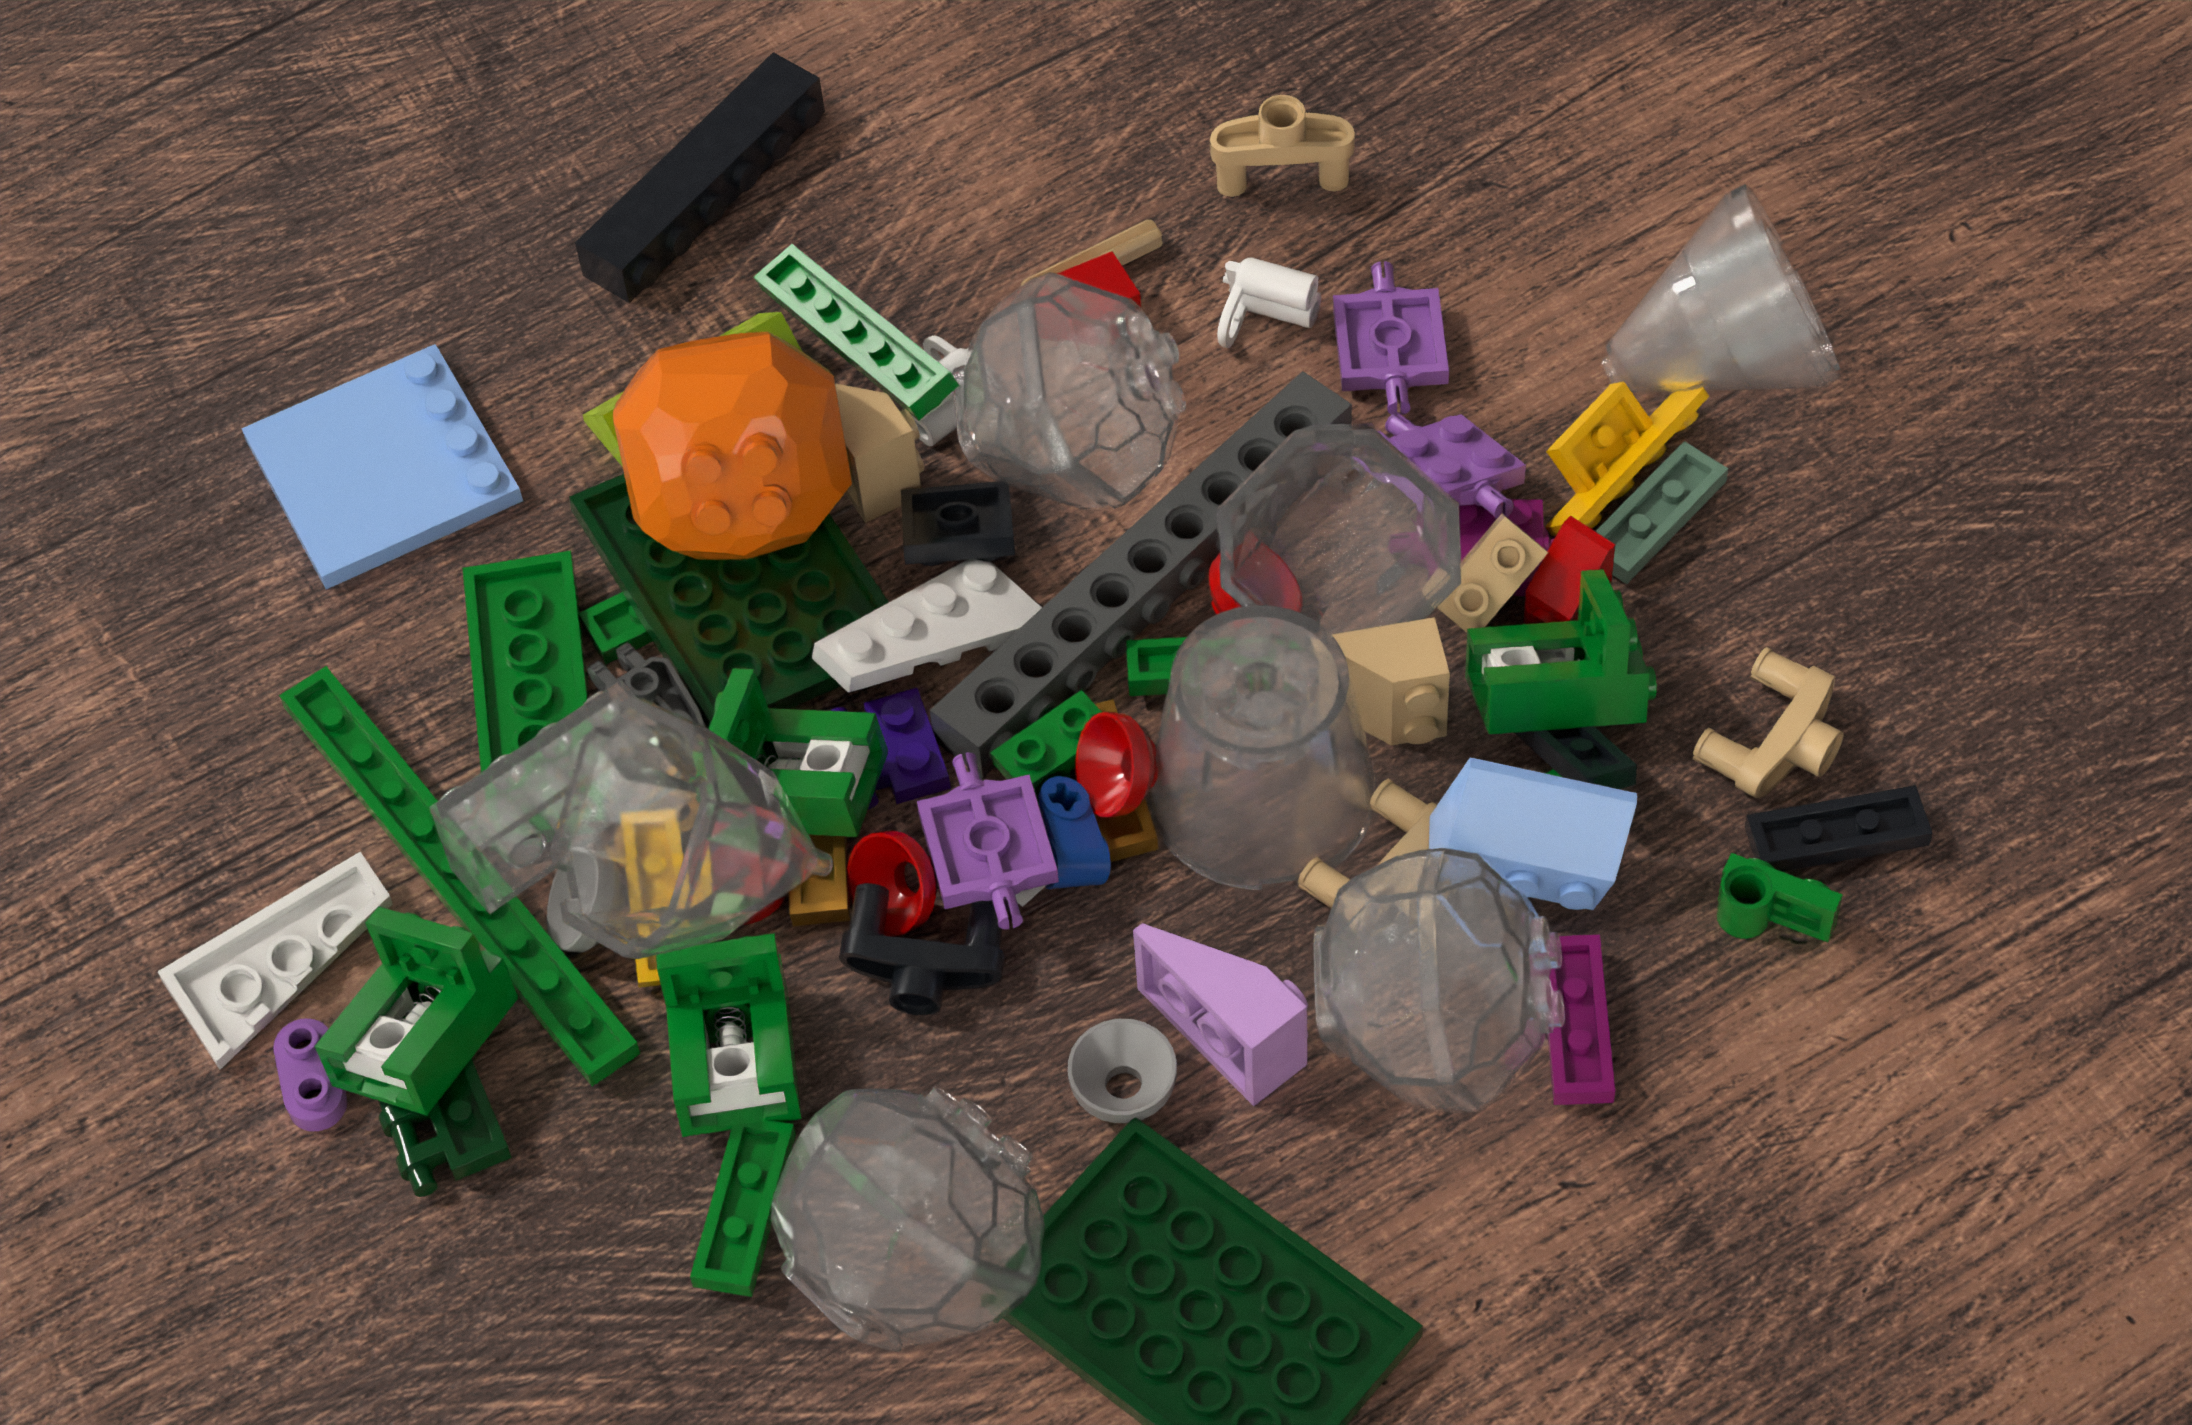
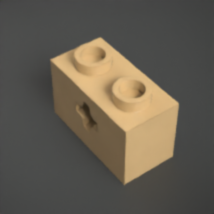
M1502 513L1430 597L1431 603L1465 632H1467L1468 628L1485 627L1548 552Z

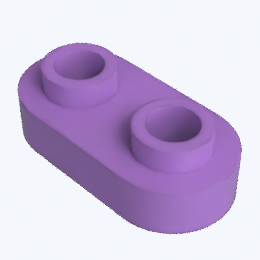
M307 1018L295 1020L283 1027L275 1038L273 1049L284 1105L291 1120L303 1130L322 1131L332 1127L342 1118L347 1108V1096L345 1090L331 1085L314 1047L327 1032V1026L318 1020ZM311 1040L310 1044L305 1048H294L303 1041ZM321 1090L320 1094L315 1098H304L309 1091Z

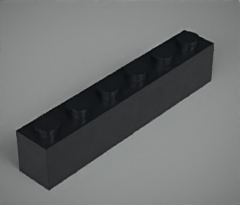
M773 52L575 242L582 275L628 303L644 289L651 287L659 274L677 256L686 253L692 242L710 224L717 222L732 202L743 192L750 190L758 177L775 160L784 157L790 146L807 129L814 127L819 122L822 114L825 112L820 77Z

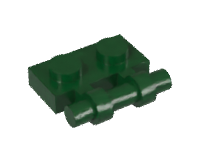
M472 1058L427 1116L378 1101L382 1110L379 1114V1121L383 1132L387 1137L393 1138L399 1153L396 1158V1165L400 1175L404 1180L410 1181L414 1194L417 1197L428 1196L438 1188L432 1173L438 1165L448 1162L455 1181L512 1158ZM431 1118L437 1136L421 1143L415 1128L418 1123Z

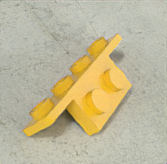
M1624 381L1610 384L1546 451L1576 493L1545 526L1550 535L1556 536L1563 522L1570 515L1589 528H1594L1602 518L1600 512L1607 504L1626 494L1634 485L1632 478L1642 467L1658 460L1667 449L1664 444L1675 433L1684 430L1697 419L1698 413L1696 410L1709 398V394L1704 387L1672 393L1648 416Z

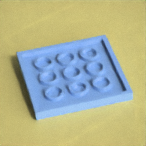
M436 344L241 428L249 448L325 589H329L523 501L519 486Z

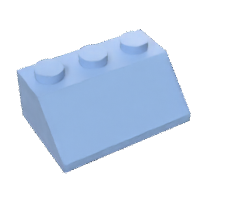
M1470 757L1430 815L1428 876L1449 880L1457 886H1479L1503 891L1515 898L1532 897L1556 902L1568 909L1594 910L1615 883L1637 805V793Z

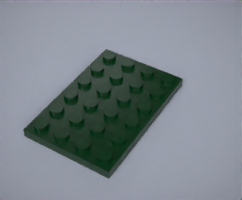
M624 474L569 496L571 511L663 658L669 659L697 705L703 722L708 729L715 714L716 697L719 692L724 691L733 668L754 669L769 708L791 709L840 687L841 685L812 659L814 643L889 603L830 514L826 516L806 542L750 559L698 560L670 550L641 530L633 519Z
M1138 1118L1131 1119L976 1288L978 1300L1142 1425H1347L1423 1336L1422 1324Z

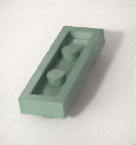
M1684 441L1595 531L1615 544L1612 575L1628 584L1727 482L1728 468Z

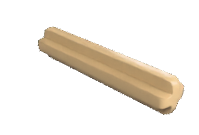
M1145 220L1024 279L1021 283V288L1113 251L1123 266L1160 248L1163 244L1161 231L1153 220Z

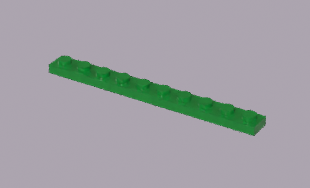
M327 666L279 695L285 710L462 928L474 933L475 938L479 942L480 950L493 952L504 959L518 997L592 1087L641 1054L637 1041Z

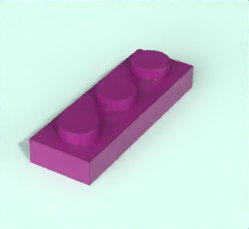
M1600 934L1541 937L1540 959L1553 1105L1614 1103L1615 1082Z

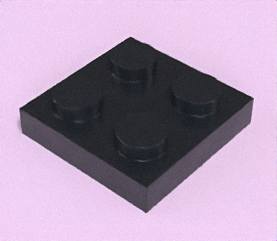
M1009 480L901 490L905 565L922 564L925 566H936L946 561L966 559L992 561L1001 556L1015 555Z

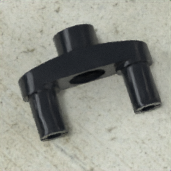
M872 883L859 884L856 887L849 930L842 935L839 959L847 968L854 972L891 983L888 1001L890 1006L896 1010L912 1015L935 1014L941 1009L944 990L977 989L994 985L1000 981L1005 955L1000 950L1002 929L998 926V919L992 900L971 903L965 944L957 945L884 936L889 890L886 887Z

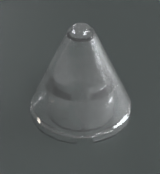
M1747 184L1726 193L1606 344L1608 356L1601 359V362L1612 384L1624 381L1632 393L1682 392L1702 387L1706 391L1823 388L1842 378L1840 372H1837L1840 370L1836 354L1812 299L1798 271H1794L1781 246L1783 242L1773 223Z

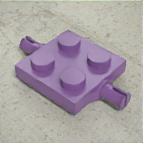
M1384 261L1383 278L1381 262H1377L1371 267L1374 289L1360 294L1333 295V314L1342 391L1386 389L1388 413L1397 415V399H1399L1400 413L1405 415L1410 411L1407 388L1448 384L1449 367L1438 288L1410 290L1395 287L1393 265L1390 262Z
M1397 412V415L1393 413L1388 417L1385 429L1394 436L1373 443L1372 462L1433 512L1439 513L1456 506L1475 504L1485 508L1496 519L1502 513L1506 517L1511 514L1514 504L1512 500L1506 498L1500 492L1524 484L1526 464L1461 414L1446 417L1439 422L1424 427L1414 425L1400 412Z
M970 752L965 753L969 771L967 772L962 754H959L953 759L952 764L955 767L960 786L945 795L917 801L918 814L944 908L949 909L982 900H992L999 928L1010 929L1006 909L1009 911L1013 928H1016L1023 922V917L1020 914L1015 895L1023 890L1059 882L1057 866L1030 775L1004 781L982 780L976 755Z

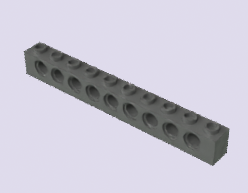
M1302 371L930 709L932 729L937 744L954 757L962 754L966 766L965 753L975 754L980 775L984 778L995 768L990 752L1059 706L1080 690L1084 692L1092 684L1100 669L1112 658L1118 659L1127 652L1126 640H1134L1150 623L1156 624L1160 622L1168 613L1171 604L1187 589L1193 590L1200 585L1206 577L1212 561L1227 545L1234 542H1243L1245 535L1260 521L1262 523L1267 522L1275 515L1281 502L1296 488H1304L1312 480L1316 470L1329 457L1338 456L1347 448L1353 435L1352 404ZM1035 675H1044L1043 677H1039V678H1033V677H1032V676H1035ZM997 710H1006L1003 713H992Z

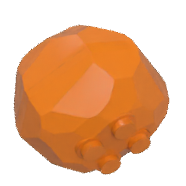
M768 331L699 339L658 349L635 374L616 402L613 410V422L633 519L642 531L674 552L698 560L750 559L806 542L852 484L834 375L797 347Z

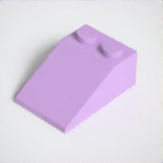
M1143 923L1133 930L1138 990L1253 1106L1307 1065L1308 1003L1303 993L1293 982L1289 980L1282 982L1266 966Z

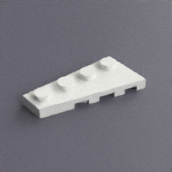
M968 559L814 643L812 659L849 693L913 674L914 666L938 662L941 666L958 661L961 658L962 652L986 646L989 651L996 650L1042 607L991 561Z
M359 852L158 971V974L213 1061L221 1070L367 929L365 922L378 906L388 909L392 905L391 897L362 853Z

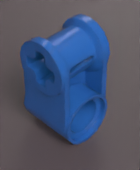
M1056 776L1049 778L1040 789L1038 806L1057 866L1059 882L1048 884L1045 888L1056 889L1104 884L1110 874V852L1105 838L1101 835L1087 791L1080 783L1069 777Z

